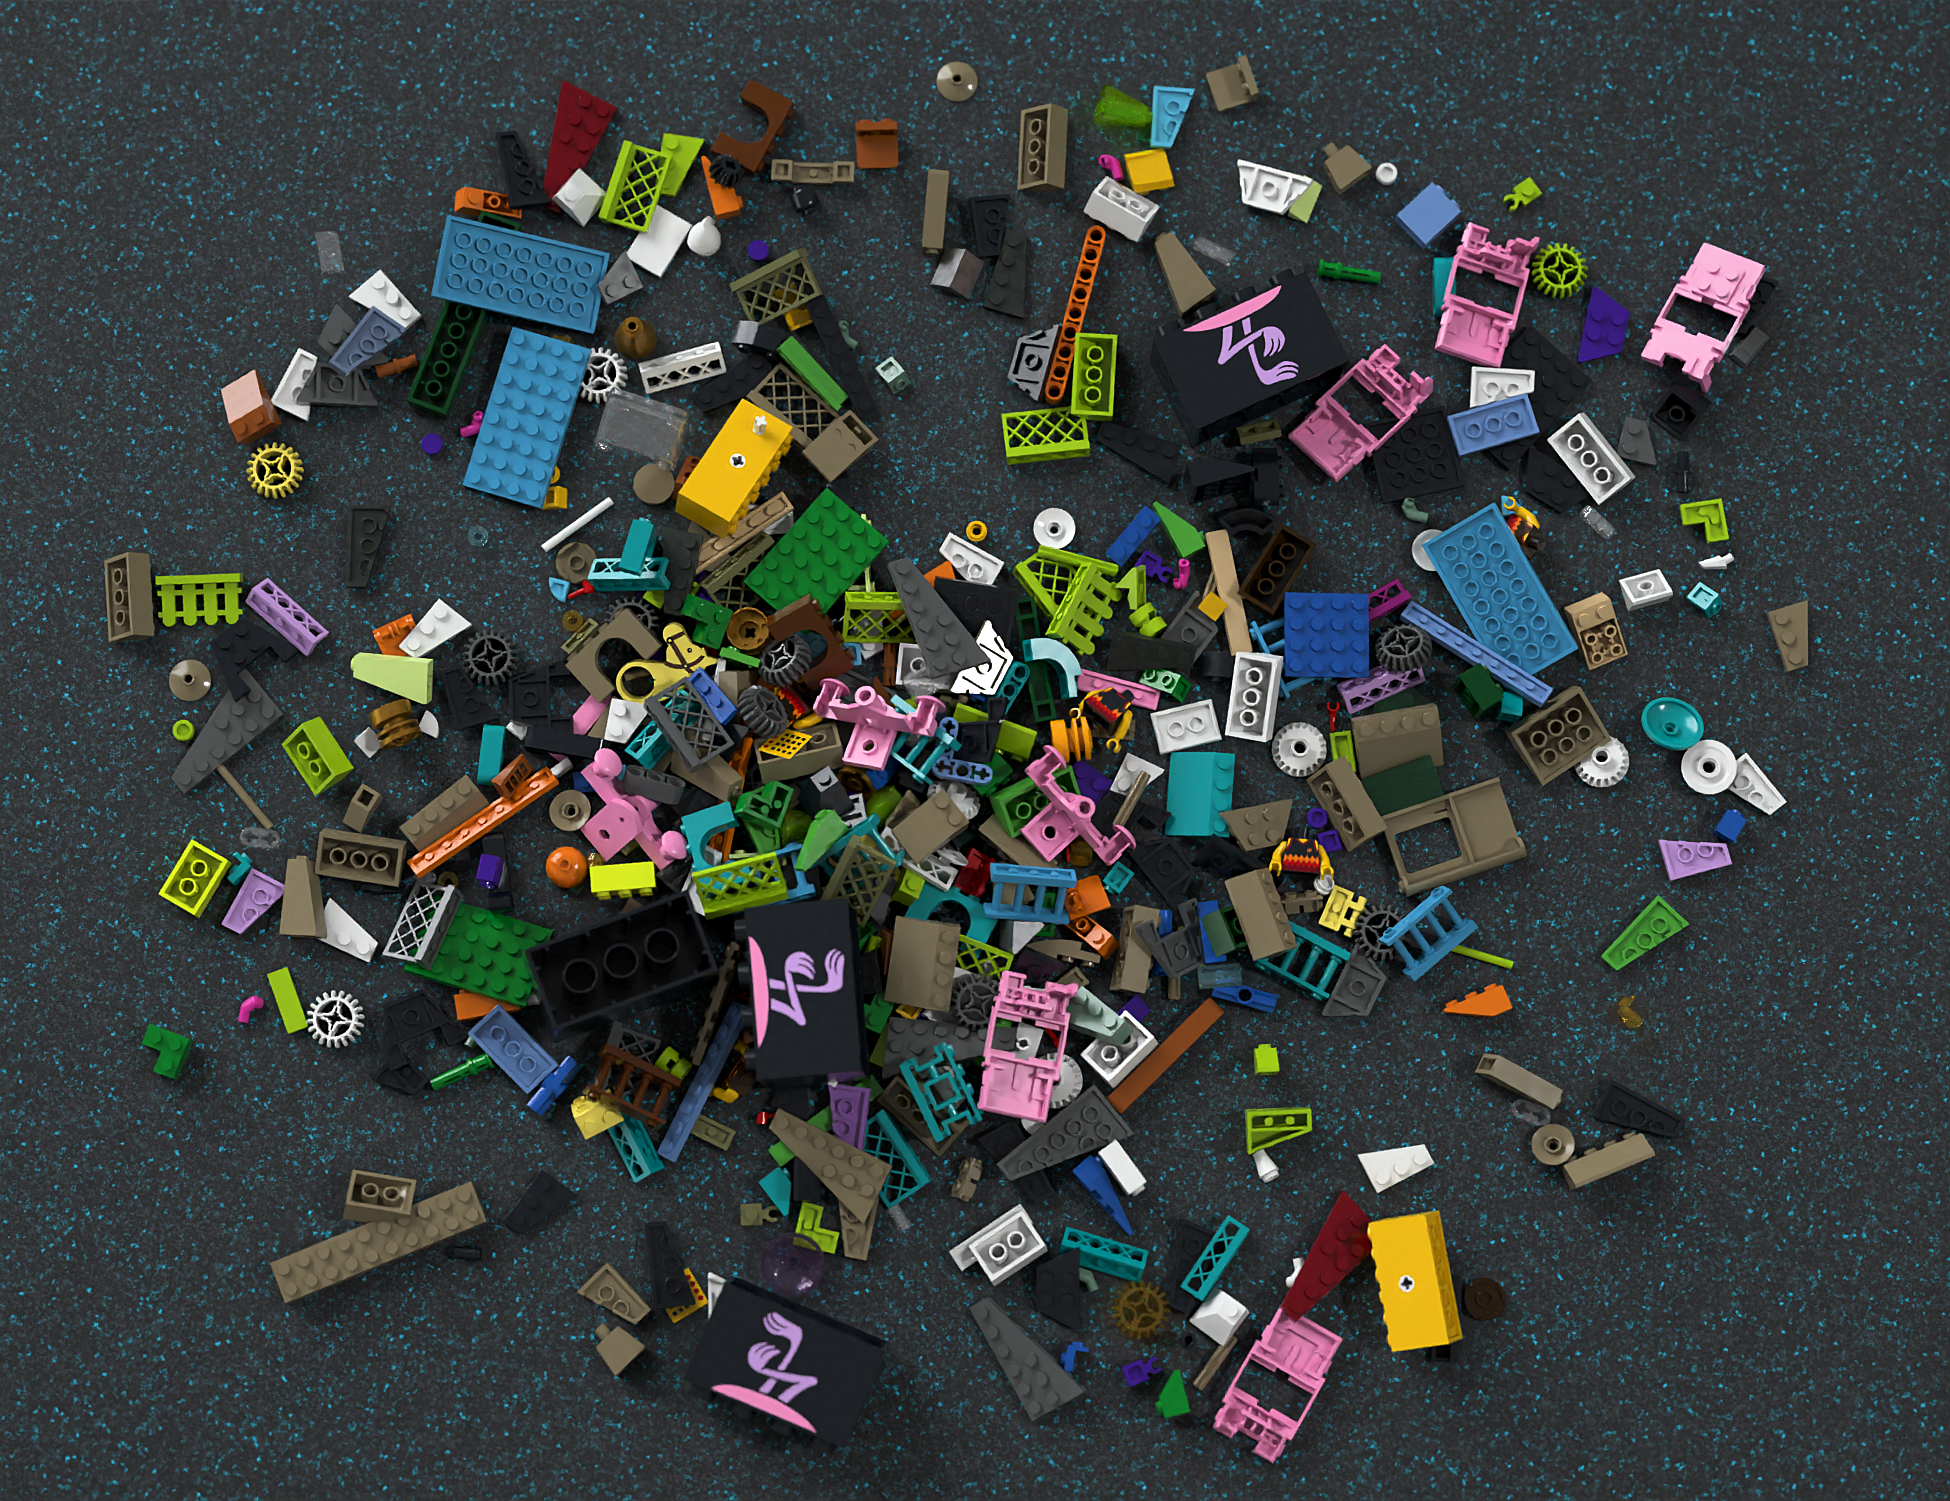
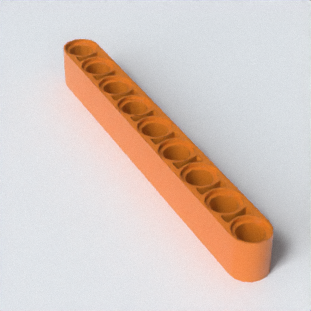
M1093 226L1087 232L1062 324V332L1045 389V399L1053 405L1059 404L1064 396L1075 353L1076 333H1080L1104 247L1106 233L1100 226ZM1093 234H1099L1101 236V239L1099 241H1094L1091 239L1090 236ZM1093 253L1096 259L1092 261L1087 260L1085 255ZM1086 272L1091 275V278L1083 280L1080 275ZM1083 292L1086 297L1084 299H1077L1075 294ZM1077 311L1081 316L1078 319H1073L1069 314ZM1066 331H1073L1075 337L1067 338L1064 333ZM1066 350L1070 353V356L1062 358L1059 352ZM1062 370L1065 375L1058 378L1054 375V372ZM1056 389L1060 395L1051 397L1048 392Z

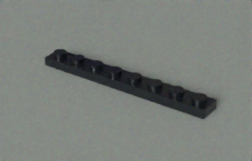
M802 263L796 266L794 273L803 277L805 271ZM793 277L794 284L799 291L801 280ZM805 284L803 293L807 295L815 293L811 284ZM823 293L804 303L858 418L861 420L878 412L879 410Z

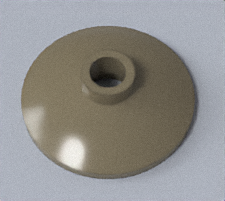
M949 63L938 73L937 88L940 94L949 101H965L977 89V75L966 63ZM955 77H960L961 81L954 82L953 79Z
M185 660L178 663L172 669L169 676L171 691L176 697L184 701L201 699L207 694L211 686V674L208 668L196 660ZM187 676H192L190 683L185 681Z
M577 790L563 791L553 799L550 805V818L553 824L563 831L578 830L590 818V802L583 793ZM575 809V814L570 816V810Z
M1548 1124L1538 1129L1533 1136L1532 1151L1535 1157L1546 1165L1555 1166L1563 1164L1574 1152V1138L1571 1132L1564 1126ZM1556 1144L1558 1147L1556 1150H1551L1549 1148L1550 1145Z

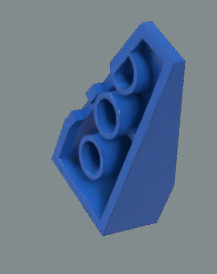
M1090 1155L1071 1174L1126 1234L1130 1236L1133 1234V1231L1108 1175L1103 1169L1105 1164L1098 1156L1093 1158Z

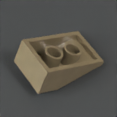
M943 789L893 828L891 833L917 865L966 830L969 821Z
M353 1170L345 1204L344 1219L373 1222L409 1217L417 1180Z

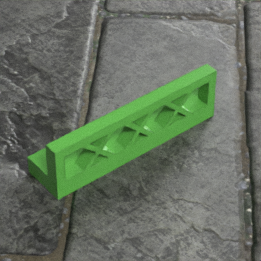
M790 336L776 350L807 385L834 411H837L841 407L840 404L848 398L847 394L793 336Z

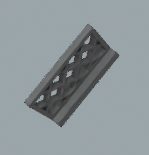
M687 677L682 678L655 696L651 695L645 699L644 709L691 774L697 771L703 764L734 746V742ZM685 684L689 689V697L676 695L677 688ZM662 697L673 698L671 708L662 706L658 700ZM675 699L688 701L686 711L673 708ZM690 702L698 703L701 706L700 714L688 711ZM672 713L685 715L683 725L672 721ZM687 716L699 718L698 728L685 725ZM702 719L711 720L714 724L712 731L700 728ZM684 729L697 732L695 742L685 739L683 736ZM699 732L711 735L710 745L697 742ZM714 736L723 737L726 744L722 747L712 745ZM696 746L709 749L708 755L700 760L695 753Z
M416 881L382 955L385 958L421 965L423 969L431 970L464 895L453 885L443 887ZM420 889H427L428 894L418 899L417 895ZM444 893L442 899L435 902L434 896ZM431 899L433 905L423 910L421 904ZM418 906L420 912L410 917L411 909ZM435 910L433 918L427 921L425 915ZM422 917L424 923L414 928L412 922ZM409 925L411 931L401 936L402 928ZM427 928L425 936L419 939L417 933ZM414 936L416 942L406 947L404 941ZM401 943L403 949L392 953L394 946ZM418 947L416 956L410 957L408 952Z
M613 1022L606 1043L617 1048L620 1045V1049L629 1053V1049L637 1047L641 1054L637 1058L644 1059L645 1062L653 1065L661 1040L621 1027V1022ZM622 1035L631 1037L634 1043L625 1046L621 1039ZM648 1043L654 1045V1049L645 1053L641 1044ZM602 1058L600 1059L592 1085L595 1084V1081L603 1064ZM611 1064L602 1090L605 1091L613 1087L615 1091L619 1080L614 1081L610 1073L618 1069L621 1074V1067ZM635 1074L629 1076L627 1086L630 1091L622 1094V1100H625L624 1097L631 1094L635 1097L638 1087L634 1088L630 1079L635 1077L640 1079V1076Z

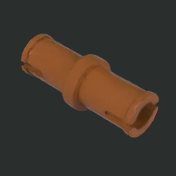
M413 354L401 359L394 358L391 362L375 366V369L380 379L395 373L398 375L401 374V371L419 366L416 356Z
M884 644V663H882V668H884V687H896V668L898 665L896 663V644Z

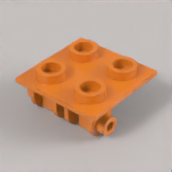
M411 614L372 631L383 655L410 657L399 648V645L416 627Z
M1098 874L1078 880L1076 888H1067L1064 904L1071 920L1111 907Z

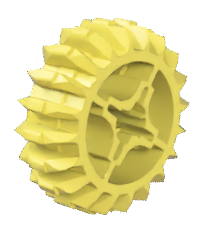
M274 442L272 448H270L268 444H265L266 450L262 451L261 448H258L259 455L257 456L254 453L251 455L255 461H248V465L253 467L246 470L248 474H252L248 477V481L253 482L251 485L253 489L258 488V494L261 495L265 492L266 498H269L271 493L274 499L278 498V493L284 498L286 497L285 491L288 490L292 494L293 490L291 487H299L295 481H302L303 479L299 475V473L304 472V469L299 467L303 463L300 459H297L299 457L297 452L292 453L293 449L291 447L286 449L285 444L282 443L278 448L277 443ZM272 456H281L278 457L275 461L266 460L267 458ZM287 460L291 463L290 476L284 472ZM261 465L266 469L263 482L259 477ZM269 467L272 469L277 467L281 474H275V472L273 474ZM276 480L284 481L280 485L270 486V484H273Z

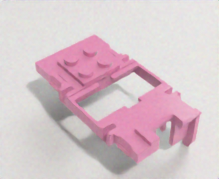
M1468 223L1461 241L1463 244L1459 245L1456 249L1458 253L1454 256L1443 299L1445 303L1441 306V310L1444 313L1440 322L1441 328L1439 329L1435 350L1487 368H1500L1505 347L1508 345L1509 334L1515 330L1530 271V269L1526 268V264L1529 262L1530 254L1537 249L1539 237H1534L1530 242L1518 237L1514 241L1510 239L1507 242L1506 249H1503L1501 245L1494 246L1489 241L1485 243L1489 229ZM1457 266L1481 274L1482 270L1495 274L1494 279L1519 287L1513 315L1488 306L1486 308L1474 304V301L1450 294Z
M1704 243L1686 276L1680 277L1681 284H1676L1654 324L1655 329H1651L1652 339H1649L1641 354L1642 360L1660 367L1663 366V360L1666 355H1669L1670 358H1677L1680 362L1685 361L1682 372L1688 374L1689 379L1700 383L1702 392L1707 393L1712 383L1709 373L1714 366L1713 364L1714 362L1720 363L1749 311L1750 304L1748 301L1751 300L1756 291L1755 288L1765 272V265ZM1678 294L1699 303H1707L1717 310L1738 317L1724 342L1698 333L1697 336L1685 332L1686 327L1665 319Z
M1386 344L1373 352L1367 361L1361 359L1315 403L1316 409L1304 417L1305 420L1288 435V438L1336 483L1353 468V465L1356 466L1365 455L1370 457L1373 450L1376 451L1411 418L1412 413L1415 414L1417 412V405L1423 403L1433 392V379L1428 376L1423 380L1413 371L1410 375V383H1408L1394 370L1400 363V357ZM1351 376L1371 394L1376 391L1385 399L1382 404L1400 420L1380 440L1375 438L1361 424L1357 425L1349 417L1350 414L1331 397Z
M1005 970L1002 971V979H1000L998 990L1000 993L998 997L996 996L993 999L996 1003L995 1006H992L983 1054V1057L986 1058L981 1065L985 1067V1071L983 1072L981 1083L983 1086L981 1087L978 1110L1046 1123L1049 1103L1053 1095V1082L1059 1080L1070 1013L1066 1012V1008L1069 1005V999L1076 997L1078 984L1063 985L1046 981L1044 992L1023 987L1026 975ZM996 1017L1021 1022L1022 1018L1035 1020V1026L1061 1031L1056 1062L1028 1057L1027 1061L1015 1058V1053L992 1049L991 1043Z
M1280 1307L1270 1325H1267L1261 1336L1263 1338L1261 1341L1256 1339L1255 1344L1222 1400L1225 1405L1223 1409L1220 1408L1215 1417L1216 1421L1212 1428L1229 1438H1232L1234 1433L1240 1430L1259 1441L1253 1452L1272 1463L1282 1453L1285 1441L1287 1439L1291 1441L1325 1381L1322 1375L1328 1371L1332 1363L1331 1359L1343 1340L1304 1316L1296 1323H1293ZM1249 1358L1274 1372L1278 1367L1290 1374L1289 1381L1313 1394L1298 1422L1271 1408L1270 1412H1267L1257 1406L1259 1400L1234 1386Z

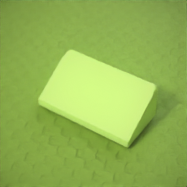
M1313 181V184L1291 206L1288 216L1307 223L1322 185Z

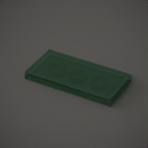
M1431 755L1360 780L1380 816L1445 795Z

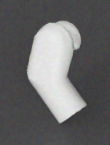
M1303 1257L1293 1259L1295 1272L1286 1279V1285L1289 1288L1304 1263Z

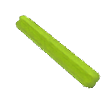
M1040 545L1037 552L1038 557L1080 567L1082 563L1093 562L1098 566L1097 570L1102 572V574L1113 577L1118 573L1119 566L1116 564L1053 547Z

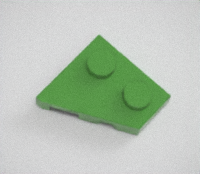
M732 646L721 648L720 659H726L728 665L740 669L758 668L760 659L739 653L740 650Z

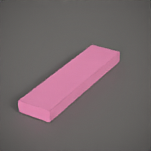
M1081 669L1082 675H1078L1077 679L1079 691L1089 693L1113 687L1119 693H1122L1128 689L1134 695V700L1131 701L1132 705L1156 711L1161 693L1160 690Z
M590 695L573 715L574 734L586 735L598 721L613 696L610 695L603 702L599 703ZM549 753L559 762L563 761L565 758L568 757L564 755Z

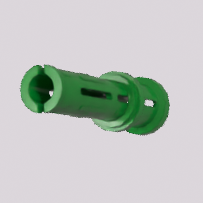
M1320 259L1317 277H1332L1337 281L1340 278L1379 285L1381 272L1343 266L1341 262L1330 263ZM1351 273L1361 274V275H1366V276L1354 275V274H1351Z
M484 1051V1054L473 1059L470 1057L466 1060V1063L434 1078H430L433 1089L437 1091L471 1074L472 1076H477L478 1072L489 1067L494 1068L495 1065L492 1058Z

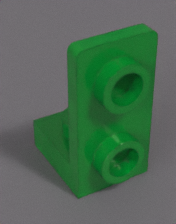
M1145 669L1139 680L1142 685L1166 692L1175 701L1183 703L1191 687V684L1184 677L1164 669Z

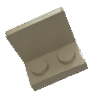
M1246 55L1238 57L1237 64L1206 74L1219 112L1258 100L1259 91Z

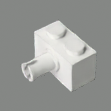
M1019 1022L1018 1027H1013L1017 1028L1015 1051L1011 1053H1015V1058L1028 1061V1057L1035 1058L1044 1030Z

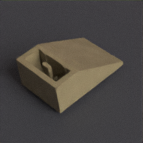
M849 410L804 449L802 454L831 483L870 452L879 439Z

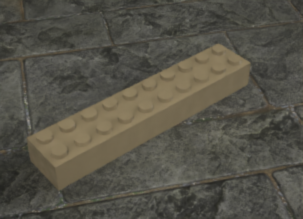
M470 1181L412 1205L409 1217L367 1223L270 1264L284 1301L290 1304L487 1224L489 1221L476 1187Z

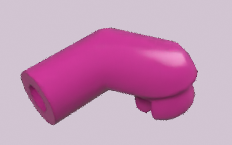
M1101 155L1099 157V164L1103 168L1112 171L1114 181L1124 179L1118 159L1110 155Z
M475 412L471 425L460 428L462 438L479 434L484 418L483 412Z
M1187 559L1179 561V578L1173 579V586L1176 590L1184 589L1187 586L1190 573L1189 561Z
M251 996L244 1001L240 1008L238 1022L248 1023L251 1011L255 1008L261 1009L263 1007V999L258 998V996Z

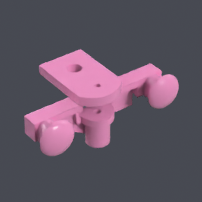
M832 678L820 681L819 684L822 691L820 696H817L813 707L818 717L856 723L842 760L844 764L884 771L898 731L933 737L938 725L935 716L937 713H944L946 711L942 701L933 696L922 695L915 700L918 705L916 713L910 712L909 716L897 714L869 686H864L857 690L855 694L857 703L846 705L839 699L840 696L849 695V688L843 682ZM868 744H874L872 750L865 751V747Z
M1049 745L1043 746L1046 755L1040 760H1035L1024 771L1051 802L1028 822L1020 832L1047 863L1050 862L1079 834L1107 866L1112 865L1127 847L1135 849L1136 842L1134 837L1121 825H1113V830L1116 834L1110 839L1100 834L1091 823V816L1095 811L1094 802L1090 798L1064 792L1057 785L1051 773L1058 767L1065 770L1066 761L1062 754L1054 747ZM1050 826L1054 829L1055 834L1053 838L1045 836L1044 830L1046 827Z
M599 749L595 753V761L589 764L581 773L607 805L580 828L583 834L605 861L612 858L632 839L638 842L660 871L675 859H684L688 855L686 848L688 842L685 837L676 831H668L663 834L654 824L651 811L657 808L661 802L624 791L621 788L620 780L616 777L622 770L621 759L610 749ZM604 830H606L609 833L610 837L606 836Z

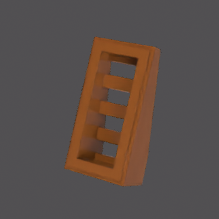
M520 754L491 782L500 796L509 799L533 769L525 756ZM521 763L525 767L523 770L520 768Z

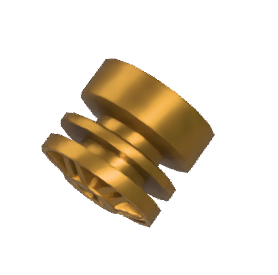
M745 607L738 609L731 615L726 633L733 647L739 649V653L754 658L760 657V651L765 649V645L770 643V639L774 640L773 635L767 628L764 613L756 608ZM752 633L756 636L752 638L751 636L749 637L748 634Z
M409 699L388 703L368 715L374 730L384 729L376 736L378 740H382L380 742L382 750L404 746L423 733L420 727H416L419 724L417 719L407 720L414 714Z

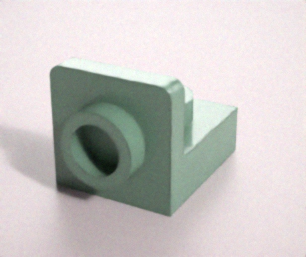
M892 356L875 368L894 394L904 389L910 383L906 372Z

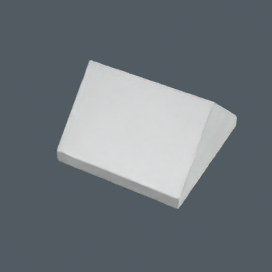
M1659 569L1619 580L1628 611L1668 601L1673 595V591Z

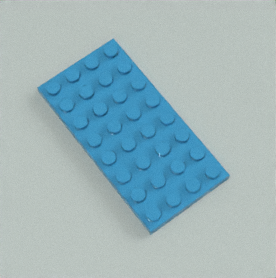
M447 215L431 297L593 335L601 300L597 285L606 275L610 253Z
M512 327L463 486L536 508H543L592 353L591 349Z
M1495 502L1422 544L1480 644L1530 675L1579 648Z

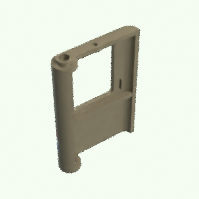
M1499 777L1381 816L1387 827L1383 833L1400 882H1397L1401 894L1405 893L1406 897L1527 856L1524 843L1516 832ZM1442 818H1449L1461 851V856L1414 873H1407L1395 840V835Z

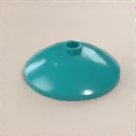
M1670 697L1658 698L1647 704L1642 713L1641 722L1645 733L1652 741L1664 748L1671 750L1689 749L1695 746L1703 735L1704 724L1701 716L1691 705L1682 700Z

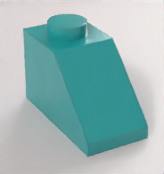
M1506 689L1504 694H1502L1504 698L1498 705L1496 719L1516 723L1522 716L1523 696L1511 689Z
M777 1167L758 1183L786 1217L789 1215L792 1192L790 1180L793 1177L786 1168L781 1170L780 1167Z

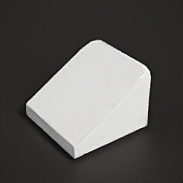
M370 727L354 740L369 758L381 748L380 742L382 741L377 739V735Z

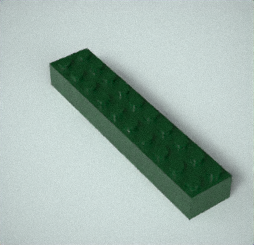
M483 210L477 221L523 232L521 224ZM451 301L445 302L408 395L407 402L409 406L449 420L491 311Z

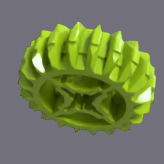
M1559 243L1555 244L1554 249L1551 245L1547 246V251L1541 249L1540 255H1536L1534 258L1536 262L1532 263V267L1535 270L1531 272V275L1537 276L1533 282H1540L1538 290L1545 288L1544 294L1547 295L1549 292H1552V298H1555L1558 293L1560 299L1564 298L1565 293L1568 297L1572 296V291L1577 293L1579 287L1584 285L1583 280L1587 278V274L1583 272L1588 269L1587 266L1583 265L1586 261L1585 258L1579 259L1581 252L1573 253L1575 247L1572 246L1568 250L1567 244L1560 248ZM1555 257L1554 265L1543 268L1545 261ZM1563 258H1566V259L1569 260L1572 264H1567V263H1565L1564 260H1563ZM1557 267L1563 270L1562 275L1558 274V271L1556 272ZM1575 273V279L1571 283L1564 285L1565 277ZM1546 277L1553 278L1556 284L1550 282Z

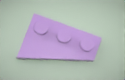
M1658 840L1670 881L1732 864L1725 843Z
M252 868L222 925L242 934L284 895L285 885Z

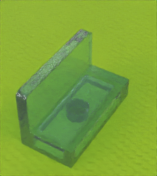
M1240 963L1197 966L1199 989L1242 986Z

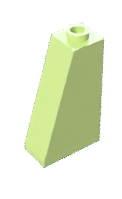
M361 652L352 658L351 670L354 671L353 677L421 704H427L432 700L433 659Z

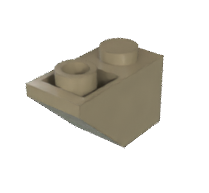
M362 783L350 802L343 823L362 833L381 803L383 796Z

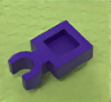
M1145 549L1134 566L1146 565V576L1152 579L1155 574L1163 584H1166L1167 580L1162 577V574L1164 572L1170 575L1173 574L1171 568L1160 566L1163 560Z
M1157 1357L1150 1358L1145 1365L1142 1359L1121 1367L1129 1387L1149 1380L1147 1374L1149 1372L1159 1373L1162 1371V1368L1153 1369L1151 1366L1153 1361L1158 1360Z

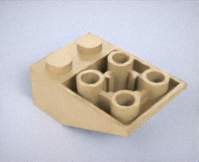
M1598 593L1564 607L1569 626L1589 670L1628 655L1611 600L1604 593Z

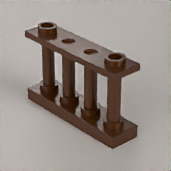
M609 1043L600 1047L597 1056L602 1058L603 1064L595 1084H589L583 1089L582 1093L587 1095V1098L591 1101L601 1102L643 1122L649 1129L658 1130L664 1126L666 1120L660 1118L659 1114L668 1092H673L679 1088L682 1079ZM611 1064L621 1067L622 1070L613 1095L602 1090ZM633 1073L640 1076L641 1082L631 1104L622 1100L621 1096L630 1074ZM652 1082L659 1086L660 1091L653 1109L649 1113L641 1109L640 1106L648 1085Z

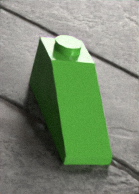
M1158 502L1153 503L1152 509L1162 518L1160 523L1180 559H1188L1204 550L1206 539L1201 531L1197 532L1195 527Z
M824 809L816 814L815 820L810 824L794 868L796 871L805 872L849 830L834 810Z

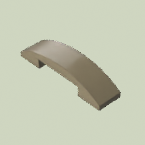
M772 159L771 181L790 184L806 183L807 185L854 183L855 162L799 163L793 162V160Z

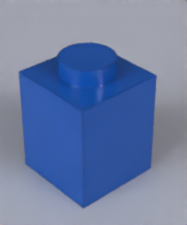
M1728 809L1724 812L1712 834L1731 844L1737 838L1746 819L1743 818L1741 812L1732 809V811Z

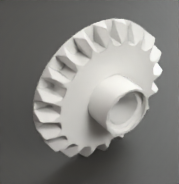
M1302 722L1284 726L1278 731L1272 743V755L1276 765L1286 774L1296 777L1308 776L1316 772L1322 766L1327 753L1323 735L1317 728ZM1302 744L1305 747V752L1297 753L1294 746Z
M1611 737L1612 740L1596 748L1592 754L1574 765L1578 776L1584 782L1595 787H1608L1618 783L1625 776L1629 766L1628 752L1623 743H1620L1617 738ZM1598 756H1605L1607 760L1599 762L1596 758Z
M1714 740L1699 741L1685 752L1681 762V772L1684 780L1689 787L1703 794H1716L1728 788L1733 782L1737 770L1736 760L1731 750L1724 744ZM1703 764H1711L1713 766V772H1705L1703 769Z
M939 779V781L935 780L929 786L927 791L928 799L944 789L968 820L977 815L980 808V799L964 783Z
M1057 1053L1046 1054L1039 1057V1059L1056 1062ZM1064 1054L1059 1081L1054 1086L1049 1108H1062L1069 1105L1078 1097L1082 1088L1083 1078L1078 1064L1071 1057Z

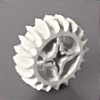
M600 347L598 353L592 348L587 365L591 378L587 386L582 381L579 392H581L582 398L588 395L589 402L595 397L597 404L600 403V398H603L604 402L607 403L608 396L615 400L614 392L621 394L622 391L619 387H626V383L622 380L628 379L627 374H624L627 368L622 366L624 363L623 359L617 360V353L611 356L610 349L606 350L604 354L603 348ZM596 361H605L600 366L591 364ZM611 366L616 369L614 382L608 377ZM595 373H602L604 378H596ZM599 385L607 387L604 390H593V388L596 389Z
M333 990L331 991L330 998L326 992L323 993L325 1000L322 1001L321 998H316V1001L319 1003L318 1006L311 1003L310 1006L315 1011H308L307 1015L313 1016V1019H308L306 1022L314 1025L308 1028L309 1032L316 1031L312 1036L314 1039H318L321 1036L319 1040L321 1045L327 1040V1047L331 1048L333 1042L336 1048H340V1041H342L344 1046H348L347 1038L354 1042L355 1038L352 1034H361L356 1028L357 1026L364 1027V1024L358 1022V1020L364 1019L365 1016L362 1014L358 1015L363 1008L361 1006L355 1008L359 1001L355 999L350 1002L352 999L351 994H348L344 999L345 993L343 991H340L337 997L336 991ZM336 1002V1006H334L331 1012L321 1013L327 1005ZM343 1003L350 1008L352 1020L343 1016ZM336 1014H339L338 1017L343 1021H336L335 1025H332L334 1023L333 1021H331L329 1018H326L336 1017ZM319 1019L328 1022V1035L321 1030ZM341 1026H350L344 1034L335 1036Z

